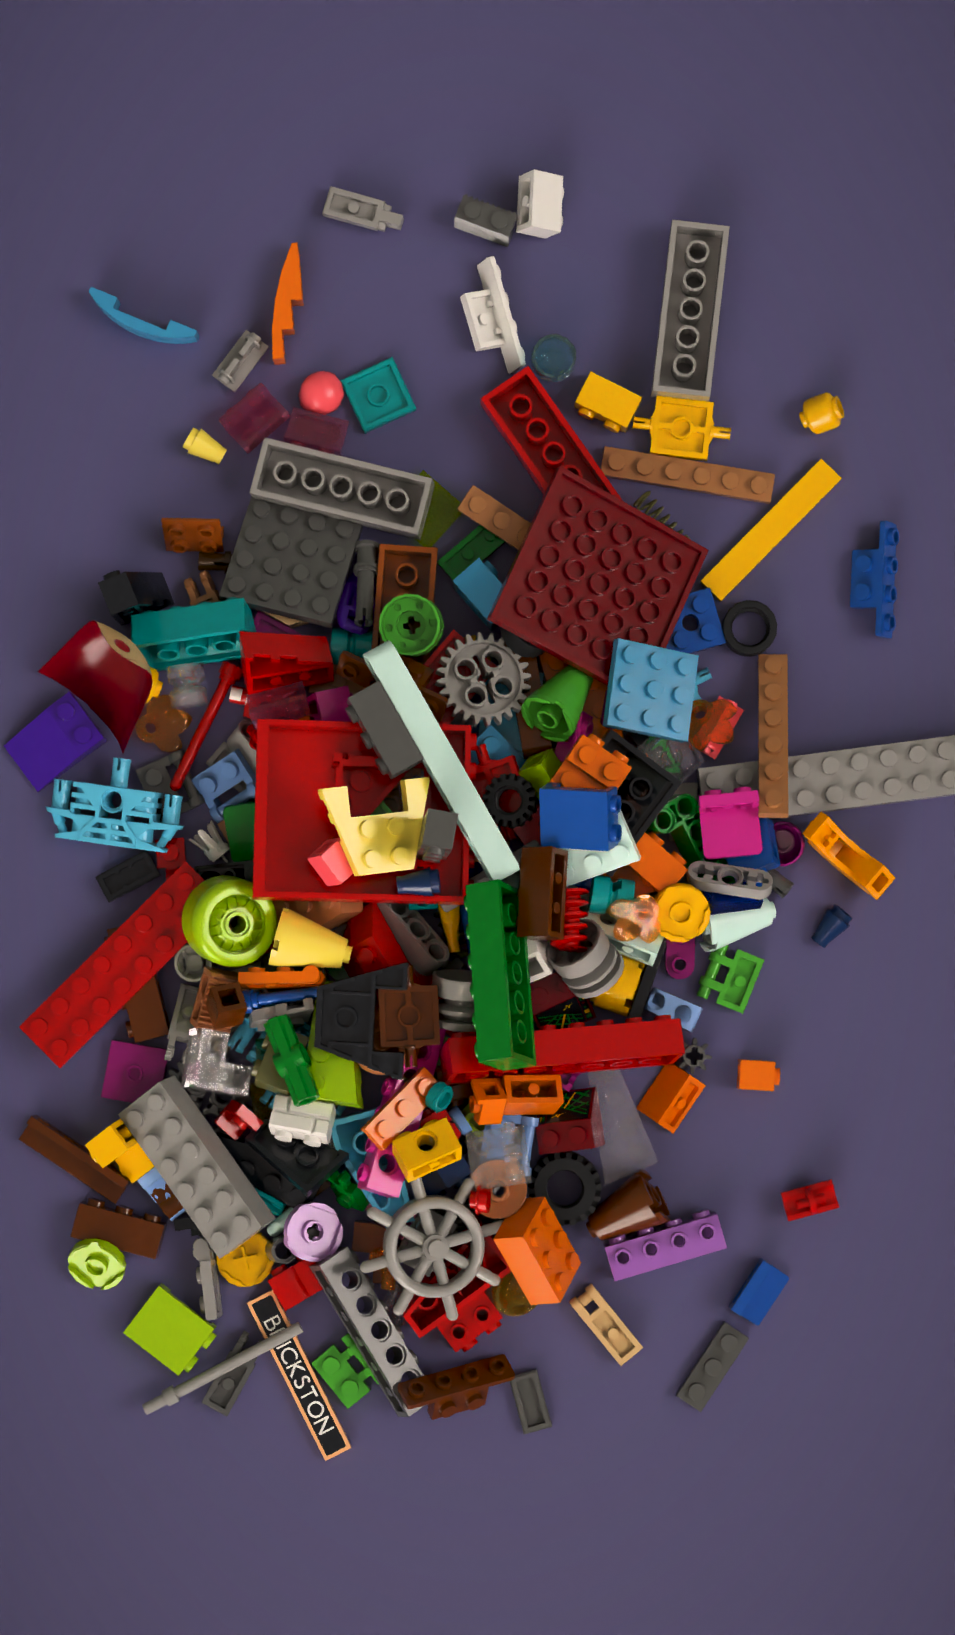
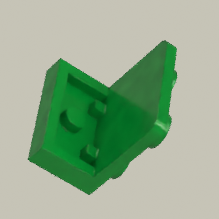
M255 801L226 806L223 809V816L231 858L234 862L253 860Z

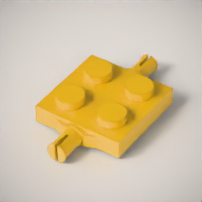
M656 396L655 411L651 419L635 416L633 418L632 429L649 430L651 437L650 454L707 461L709 444L712 439L730 440L731 428L714 426L712 417L714 402Z

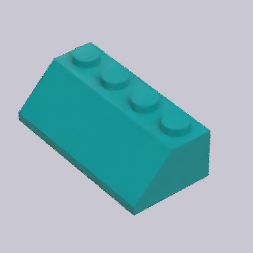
M231 597L225 601L201 602L187 607L174 606L168 610H148L141 614L131 615L132 642L136 644L144 655L149 666L157 669V671L240 659L239 631L256 632L252 611L244 598Z

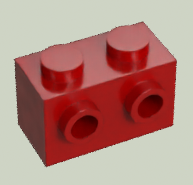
M484 1291L458 1310V1318L451 1321L447 1318L437 1328L455 1352H458L460 1349L466 1352L478 1343L476 1337L484 1331L489 1335L502 1325L499 1320L503 1318V1314L487 1292Z

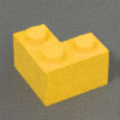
M121 1118L85 1145L89 1150L91 1158L96 1163H99L102 1168L115 1161L119 1166L121 1174L127 1177L132 1184L154 1168V1165Z

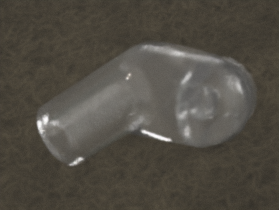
M392 1282L383 1301L389 1309L388 1316L392 1323L402 1327L405 1325L406 1320L403 1315H395L393 1307L404 1288Z

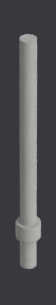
M296 1322L176 1387L173 1385L162 1390L161 1395L142 1404L145 1413L148 1415L167 1404L172 1406L180 1401V1397L303 1333L302 1326L299 1322Z

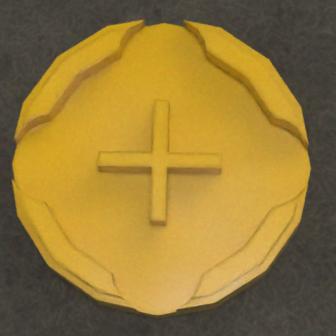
M258 1232L224 1257L219 1259L216 1255L220 1274L229 1283L238 1287H248L261 1283L270 1274L274 1262L269 1260L265 1252L269 1239L261 1232Z

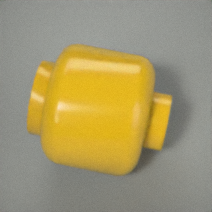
M825 392L806 399L803 403V411L799 412V417L805 429L809 427L814 434H821L840 426L841 418H844V410L837 396L833 397L830 393Z

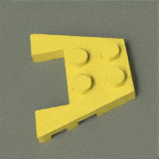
M429 777L400 780L403 812L351 817L347 786L318 789V795L329 812L327 815L341 839L339 841L354 876L414 869L430 782Z

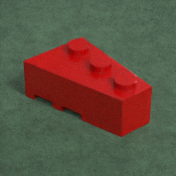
M239 631L241 665L248 695L334 682L333 660L326 636Z

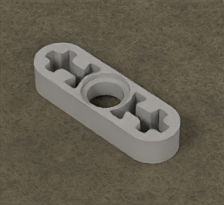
M695 861L690 864L687 873V883L698 888L700 891L758 900L767 898L772 891L773 878L764 870L707 861ZM698 874H704L703 878L697 877ZM714 875H717L716 880H713ZM732 876L737 879V882L735 884H727L722 878ZM743 880H747L746 885H743ZM756 882L762 883V887L756 886Z

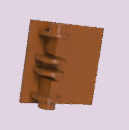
M161 518L166 551L184 553L186 551L203 553L224 552L222 539L224 538V526H221L220 519Z

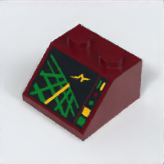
M557 972L530 984L533 1019L538 1030L540 1026L556 1025V1029L568 1028V1024L576 1022L585 1023L596 1018L589 998L584 999L575 996Z
M597 1087L575 1089L569 1092L563 1091L564 1103L554 1115H537L539 1124L535 1128L539 1155L592 1149L605 1145Z

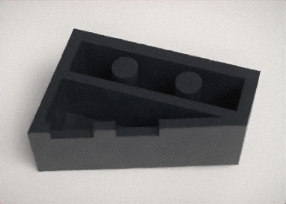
M119 570L104 575V580L98 582L111 616L121 626L131 622V615L141 614L148 610L160 611L175 604L162 572L120 573Z

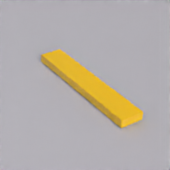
M820 459L720 560L700 583L705 588H710L712 595L721 602L842 478Z

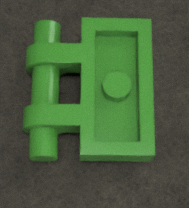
M726 945L714 952H710L708 957L710 963L705 975H701L698 982L701 985L697 996L708 999L711 989L716 990L719 994L715 1003L743 1014L764 959L739 949L736 950L733 959L725 957L729 945ZM721 965L729 968L723 984L715 981Z
M347 1333L341 1340L348 1348L341 1352L333 1344L313 1360L311 1364L347 1409H349L371 1391V1388L364 1381L371 1376L377 1384L379 1383L350 1334ZM353 1355L364 1367L359 1373L348 1361Z

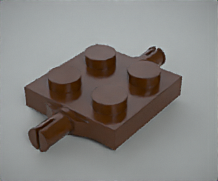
M409 965L408 990L378 989L381 1048L398 1047L405 1049V1067H411L410 1055H412V1066L418 1067L417 1049L425 1045H440L438 985L414 983L413 965Z

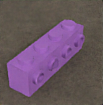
M709 1209L693 1213V1219L682 1222L681 1217L674 1218L665 1223L663 1228L654 1230L653 1227L636 1231V1236L626 1238L625 1235L608 1239L609 1244H605L604 1248L614 1281L726 1249L727 1245L717 1213H710Z

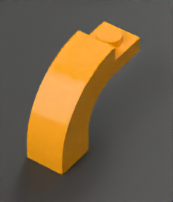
M820 812L802 833L808 839L807 842L825 860L876 900L894 881L895 877L881 862L870 856L849 839L830 817L823 812Z

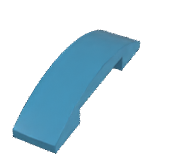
M94 287L89 289V293L97 306L112 321L131 333L162 343L187 344L198 342L200 336L195 329L171 319L167 329H162L119 311L121 303L117 297Z

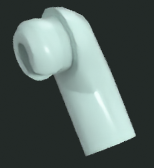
M289 1207L267 1226V1232L270 1236L276 1237L284 1231L285 1221L294 1208Z

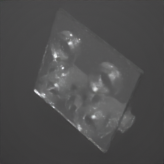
M506 1122L503 1124V1128L465 1133L471 1178L475 1182L473 1190H476L479 1185H481V1189L532 1183L524 1125L515 1126L514 1122Z

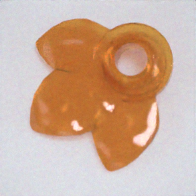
M161 695L148 703L146 715L137 721L135 731L141 741L154 743L162 751L174 752L182 749V742L178 735L189 727L192 717L183 710L172 709L170 695ZM146 724H153L155 732L149 733L145 728Z
M702 699L693 701L688 738L691 745L696 750L703 751L710 740L717 744L731 743L734 739V731L728 719L736 714L737 708L729 701L723 699L713 702ZM704 711L706 713L703 718H696L698 712Z
M640 895L633 901L619 899L610 904L606 909V912L611 917L617 919L613 929L615 939L631 941L639 936L648 944L657 939L661 924L657 919L659 906L653 897Z

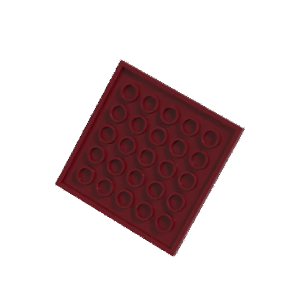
M559 466L552 476L487 620L608 686L613 642L615 639L620 638L666 648L709 550L575 473Z

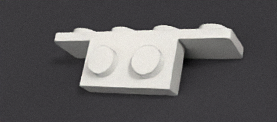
M490 256L477 265L484 290L464 293L460 299L476 352L501 347L507 371L511 374L525 366V352L520 346L517 325L512 318L509 298L503 288L501 270L496 264L495 257Z

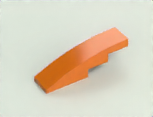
M297 242L291 243L281 271L275 297L272 323V358L274 365L286 364L284 336L295 335L293 306H304L300 253Z

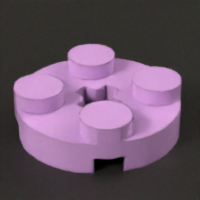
M318 1202L298 1204L285 1221L283 1232L284 1245L293 1255L309 1262L321 1261V1259L335 1253L339 1248L343 1238L342 1223L339 1222L335 1210L326 1204ZM315 1223L317 1224L316 1229L320 1233L319 1236H313L312 1240H310L307 1229Z

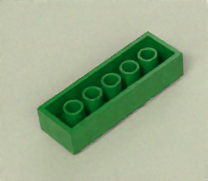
M498 879L465 885L464 906L468 913L466 935L470 941L468 964L472 970L470 993L474 1000L475 1011L472 1014V1022L476 1029L477 1039L474 1045L475 1055L479 1063L502 1071L537 1066L527 939L517 937L516 928L519 908L518 888Z

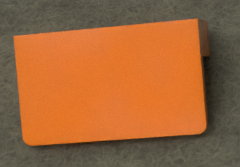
M675 1064L665 1065L637 1105V1110L674 1134L706 1085Z

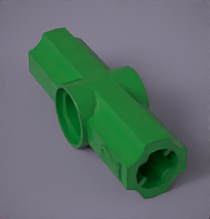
M285 1014L269 1019L264 1024V1027L275 1053L272 1056L273 1062L279 1075L285 1079L294 1106L308 1105L316 1101L320 1094L309 1068L311 1060L306 1048L298 1040L289 1015Z

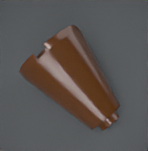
M640 1169L596 1207L593 1214L591 1213L588 1216L589 1221L586 1222V1226L593 1238L598 1237L603 1241L670 1221V1218L667 1217L670 1215L667 1203L658 1186L654 1188L649 1184L648 1181L653 1178L646 1170Z

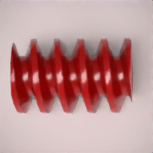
M566 888L564 939L550 940V945L553 948L565 952L587 951V947L579 945V942L588 939V936L579 933L580 930L588 928V924L580 922V918L588 916V912L580 910V907L589 904V901L580 898V895L589 893L587 889Z

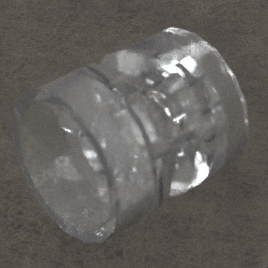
M203 663L178 664L166 668L168 684L173 686V689L169 692L172 709L192 708L209 704L207 688L202 686V682L206 680Z

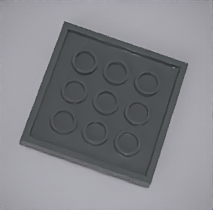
M251 496L221 587L219 600L225 601L231 597L244 598L251 609L332 628L355 555V543L360 539L363 526L255 499Z

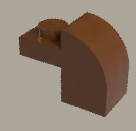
M355 1220L352 1250L355 1252L375 1253V1258L383 1256V1238L386 1227L375 1221ZM388 1268L373 1271V1283L384 1284L385 1277H391Z

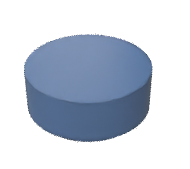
M457 1105L448 1111L452 1122L455 1123L461 1135H466L473 1130Z

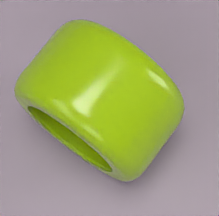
M223 875L207 879L190 893L182 911L184 936L190 947L198 955L215 964L225 967L248 965L265 954L274 940L277 930V914L272 900H252L253 883L236 876ZM237 916V924L230 930L229 922L232 917Z

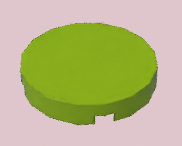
M92 1238L79 1241L71 1249L68 1256L70 1274L77 1282L88 1288L93 1289L96 1286L101 1287V1290L110 1289L117 1286L125 1274L126 1261L124 1255L116 1246L105 1240Z

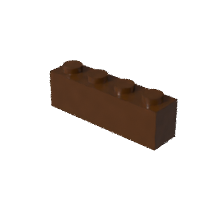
M119 927L107 929L108 936L104 937V942H105ZM156 974L122 1008V1010L127 1009L130 1021L125 1022L129 1038H134L135 1043L162 1037L169 1033L170 1023L158 975Z

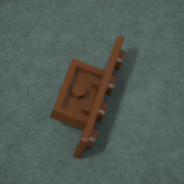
M343 650L340 654L336 674L365 688L376 683L365 660ZM399 654L437 722H441L448 699L425 688L432 679L434 669Z
M500 1354L401 1382L398 1384L397 1389L407 1409L428 1404L427 1412L431 1420L441 1417L448 1418L455 1413L480 1408L486 1403L489 1387L514 1380L515 1373L506 1356Z

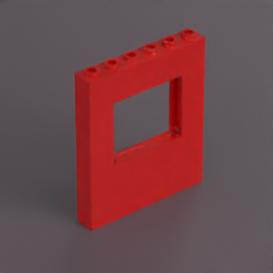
M257 719L252 900L464 905L465 885L474 884V880H469V868H474L475 854L469 850V844L458 824L456 826L453 849L447 859L440 860V863L416 859L415 867L411 870L354 876L352 874L340 885L327 886L307 860V857L326 840L339 838L335 825L331 824L327 815L329 813L327 807L318 795V789L342 787L343 766L377 767L375 759L378 757L373 748L368 750L360 737L363 730L358 722L353 724L351 721ZM439 724L470 780H475L476 763L471 762V751H476L477 736L476 733H471V725ZM423 763L413 767L424 769V777H429L430 780L424 816L428 808L450 812ZM431 867V870H439L441 893H434V896L398 894L397 876H403Z

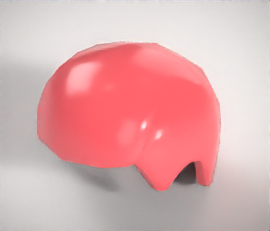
M318 371L310 374L301 384L298 393L300 406L307 414L316 417H324L337 410L344 397L341 381L335 374L329 371Z

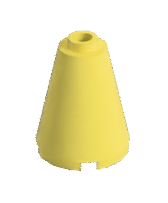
M283 908L268 965L287 967L313 965L317 968H341L342 963H349L353 947L347 946L348 939L291 909Z

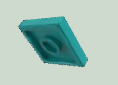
M393 357L340 380L364 434L417 410Z

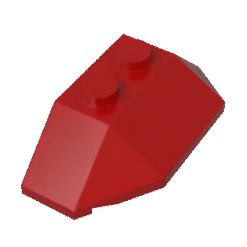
M369 903L364 906L363 912L348 921L343 937L348 939L347 946L353 948L349 963L342 964L349 977L404 962L409 963L377 903ZM413 971V982L420 984ZM376 989V1008H379L378 989Z

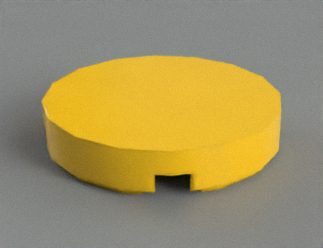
M676 883L669 885L661 890L652 902L651 917L653 925L661 936L673 942L683 943L690 941L689 939H693L696 936L698 937L704 932L710 920L711 911L706 897L698 888L690 884Z

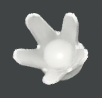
M212 820L207 825V830L211 837L204 830L200 829L198 834L194 835L195 840L188 839L202 849L204 854L213 863L220 857L228 863L224 854L230 848L221 839Z

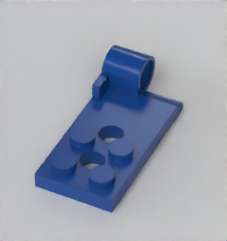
M710 588L690 593L666 648L692 654L724 645L726 640ZM685 616H692L696 619V630L687 631L683 627L682 620Z

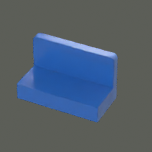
M760 1258L728 1307L758 1326L789 1281V1277Z

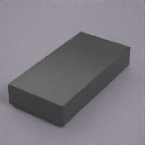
M537 1369L515 1374V1378L510 1381L523 1433L528 1434L552 1427Z

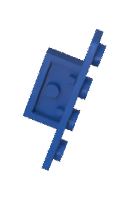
M880 521L879 549L852 550L850 607L854 609L876 608L875 634L885 639H891L896 627L893 609L894 602L897 599V589L894 584L895 574L898 571L896 545L899 543V531L896 524L889 521Z

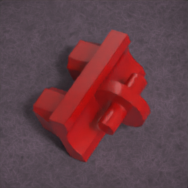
M832 1179L780 1192L788 1221L839 1208Z

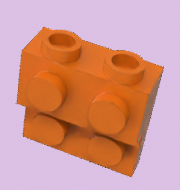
M590 733L588 737L582 734L549 782L561 783V787L607 789L610 786H616L618 790L632 767L627 765L629 758L619 751L614 750L611 754L603 748L605 742L594 734Z

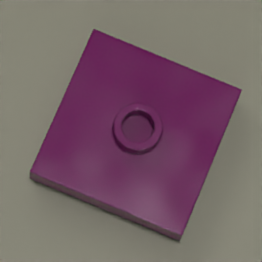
M111 1040L101 1097L130 1103L136 1101L165 1078L168 1060H164L167 1049Z

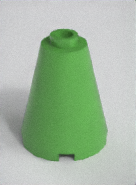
M567 665L525 699L521 712L527 725L531 729L536 726L542 731L540 736L555 742L568 740L576 730L594 678Z

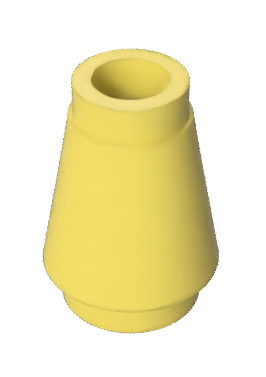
M194 427L182 446L188 450V454L220 464L227 451L203 429L199 431Z

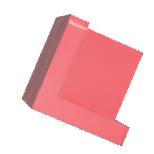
M340 837L326 840L307 857V860L327 886L340 885L353 874L340 845Z

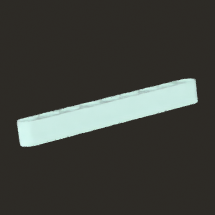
M388 640L364 653L363 658L375 681H380L422 754L424 758L422 763L450 812L458 813L457 824L490 881L503 880L519 871L520 868L513 853L392 642Z

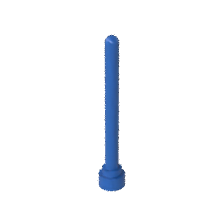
M318 986L260 994L258 991L254 992L253 989L243 990L242 993L247 1005L245 1014H250L251 1011L260 1009L264 1005L300 1001L311 997L312 999L317 998Z

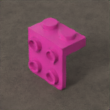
M738 787L733 789V793L723 794L721 790H708L704 792V795L699 796L698 806L703 854L706 859L759 855L762 852L760 820L758 818V790L751 791V787Z

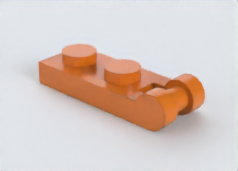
M313 965L306 966L302 971H294L293 967H277L274 972H265V968L250 967L248 972H238V982L245 989L307 988L324 985L326 981L325 974Z

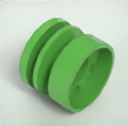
M403 594L394 597L384 606L379 617V631L384 642L390 640L399 654L418 657L430 653L438 646L444 634V620L441 611L432 601L418 594ZM411 618H414L415 622L420 623V627L416 628L415 634H412L411 630L406 629V624L411 623Z

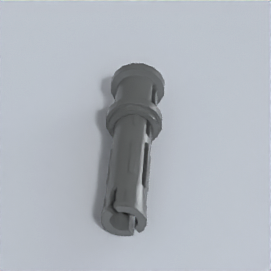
M361 540L355 543L357 563L353 567V572L357 577V597L354 623L359 627H362L363 616H365V627L373 625L374 578L377 577L378 572L377 554L379 553L380 546L378 542L373 540Z

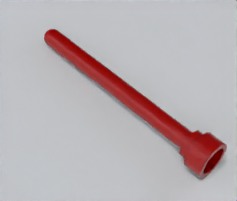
M226 661L222 662L218 671L220 673L218 677L220 682L170 782V788L173 791L180 790L230 686L234 685L236 681H240L243 672L236 665Z

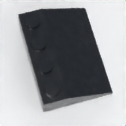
M610 729L601 738L605 742L603 748L611 754L614 750L619 751L629 758L627 765L632 767L618 788L617 795L621 797V811L637 844L682 782ZM617 869L606 872L605 874L612 877L614 873L617 871Z

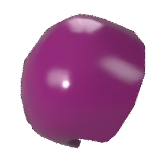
M778 821L774 823L780 866H787L795 863L801 857L805 847V839L796 825L787 821Z

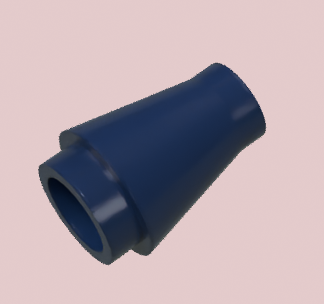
M431 867L396 877L398 894L434 896V893H441L438 869L431 870Z
M834 904L831 909L827 908L811 938L825 948L832 940L850 927L849 922L853 918L838 905Z

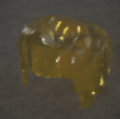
M512 1272L504 1276L499 1285L492 1286L491 1288L492 1298L497 1310L507 1316H522L537 1306L530 1305Z

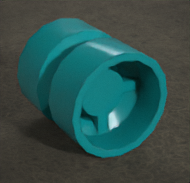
M333 627L331 638L333 665H338L340 654L343 650L363 658V654L372 649L373 630L366 634L358 635L342 630L339 627Z
M598 875L593 877L589 893L588 912L605 915L607 911H611L615 917L629 919L633 907L635 881L618 878L616 882H612L608 876Z

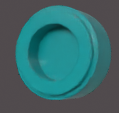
M442 1081L434 1084L426 1095V1106L436 1113L445 1110L453 1098L452 1087Z

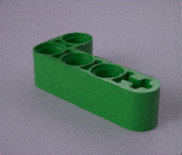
M674 794L657 815L658 825L655 818L645 833L649 834L652 831L655 834H667L670 832L683 859L687 862V867H689L695 861H703L699 806L697 800L691 794ZM705 858V861L707 862L727 864L725 858ZM698 874L697 877L703 878L704 874ZM714 875L713 880H716L717 875ZM732 876L722 878L727 884H735L734 877ZM701 891L703 894H714V895H720V896H728V895H725V894H719V893H712V892Z

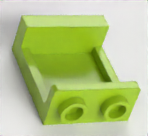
M161 1283L123 1333L179 1376L183 1370L189 1373L199 1360L195 1354L202 1346L207 1349L217 1335L213 1333V1330L216 1328V1325L206 1321L170 1293L171 1290Z

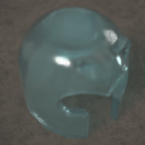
M559 334L546 335L539 339L532 348L530 355L531 367L541 379L546 380V383L561 382L570 376L575 368L577 361L576 349L568 338Z

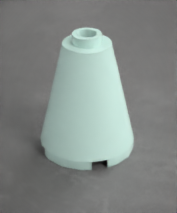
M703 894L708 901L711 913L709 924L702 933L704 942L699 943L705 952H712L770 926L773 919L776 918L774 903L772 901L769 902L768 898L758 900L732 895Z

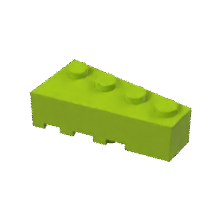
M326 980L324 984H328V983H331V982H334V981H327V980ZM316 998L307 1047L311 1060L309 1068L320 1094L316 1101L364 1109L359 1064L314 1047Z

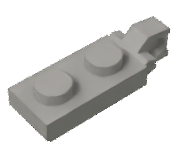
M332 186L329 188L322 212L324 217L374 231L385 232L386 227L401 230L404 222L403 215L391 212L392 206L387 205L385 201Z

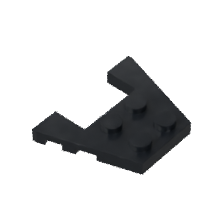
M404 962L318 986L314 1047L349 1061L352 1060L367 1066L369 1069L387 1074L394 1079L403 1080L405 1052L373 1049L376 989L408 990L409 963Z

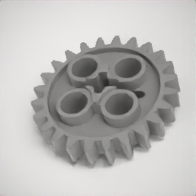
M478 632L475 641L468 634L465 637V644L457 639L454 643L456 650L448 647L445 653L449 658L441 657L439 661L445 668L441 667L436 670V674L443 678L438 679L435 686L444 687L439 694L447 697L448 703L446 708L451 706L455 708L452 717L457 716L459 713L463 714V724L469 718L473 719V727H476L479 721L483 720L485 727L488 728L492 719L499 726L502 723V716L510 721L513 717L511 710L516 713L520 712L521 706L519 703H524L527 698L523 693L529 692L531 689L530 685L524 683L531 678V674L523 673L529 665L528 662L520 663L519 660L522 656L513 654L509 647H505L502 637L498 642H494L493 633H490L487 640H484L481 632ZM473 656H476L478 658L479 668L476 662L473 660ZM494 657L497 659L499 666L489 667L485 662V658ZM467 666L471 670L472 675L468 677L459 674L457 667ZM480 674L483 679H489L487 685H485L484 681L478 682ZM499 683L506 685L509 693L506 695L498 693L495 685ZM477 693L480 695L482 702L480 704L472 703L468 699V694ZM488 693L491 699L494 700V704H490L488 700Z

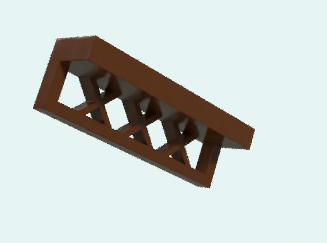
M37 1114L30 1117L27 1122L28 1126L19 1138L20 1141L114 1204L118 1202L130 1184V1180L124 1177L119 1169L111 1164L102 1168L99 1163H96L91 1158L86 1147Z

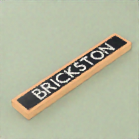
M273 1290L247 1302L264 1339L291 1326ZM295 1336L271 1349L270 1351L324 1460L327 1461L352 1448L298 1337Z

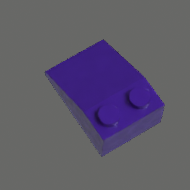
M68 692L40 713L9 740L4 747L36 791L40 792L52 783L54 778L57 779L108 740L75 695Z

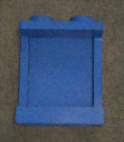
M549 782L539 788L541 847L553 846L565 849L610 851L618 845L622 836L621 825H618L621 797L617 795L616 786H610L607 789L561 787V783Z

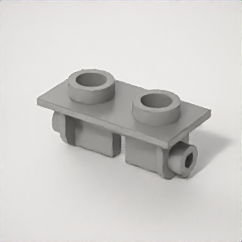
M245 330L212 376L233 392H236L269 346L262 342L257 334Z

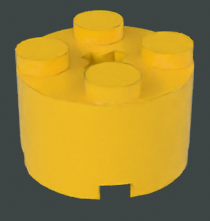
M622 955L624 969L616 984L603 994L590 998V1001L594 1002V1006L627 1017L645 964Z

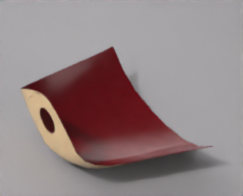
M92 620L77 631L37 672L55 680L83 700L112 731L119 742L122 753H124L149 697L153 683L152 674L146 658L135 643L111 627Z

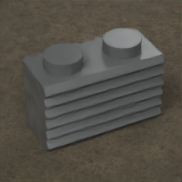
M467 194L463 195L454 218L455 228L506 247L509 246L517 225L516 212L511 213L510 210L506 211L505 208L500 209V206L495 207L494 204L484 203L483 200L479 201L478 198L473 199V196L468 197Z

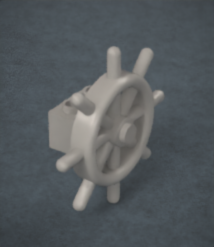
M422 1177L411 1181L415 1199L404 1204L393 1216L376 1207L368 1208L367 1216L386 1227L383 1238V1256L362 1262L360 1270L363 1273H369L387 1267L392 1277L404 1288L393 1307L395 1315L400 1316L404 1314L415 1294L427 1298L442 1297L446 1316L449 1320L454 1321L458 1318V1311L453 1294L466 1287L475 1276L492 1286L500 1284L501 1279L499 1275L482 1267L481 1264L485 1251L484 1237L496 1234L504 1220L480 1226L475 1215L464 1206L475 1185L472 1178H466L463 1181L454 1199L441 1195H426ZM432 1209H444L447 1212L442 1216ZM416 1215L415 1221L412 1222L411 1226H408L406 1224L407 1221ZM457 1216L465 1224L466 1231L458 1233L455 1230L458 1226L454 1223ZM400 1234L404 1238L397 1249V1242ZM470 1242L468 1258L450 1249L451 1247ZM444 1259L461 1268L451 1279L448 1277ZM403 1262L414 1269L411 1277L405 1273L400 1263ZM432 1271L435 1273L438 1283L427 1284L421 1282L425 1275L429 1277Z

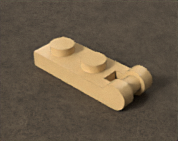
M590 1283L584 1288L586 1291L578 1298L575 1296L568 1302L618 1364L622 1366L643 1349V1346L593 1284ZM594 1300L599 1307L592 1313H589L585 1306Z

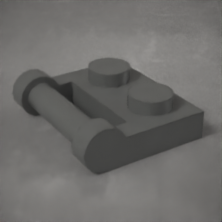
M183 749L135 770L145 791L164 793L163 798L158 799V803H162V809H157V813L161 814L160 822H162L164 795H179L177 791H173L170 788L172 779L167 767L174 764L177 770L185 754ZM190 771L183 782L189 800L182 803L180 814L205 804L202 794L200 795L191 781L193 777Z

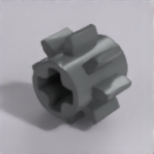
M694 1037L692 1045H687L684 1042L685 1054L681 1056L683 1062L678 1067L690 1066V1074H694L695 1067L698 1066L706 1070L703 1064L704 1060L712 1059V1056L705 1055L704 1052L708 1044L705 1043L702 1046H697V1038ZM693 1047H696V1052L701 1054V1058L696 1059L695 1064H691V1060L686 1058V1052H691Z

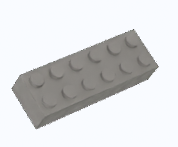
M672 219L651 397L664 396L706 402L710 399L730 226Z
M264 437L250 494L255 499L421 540L435 484L433 479Z
M175 1075L158 1082L118 1114L219 1259L234 1251L276 1219Z

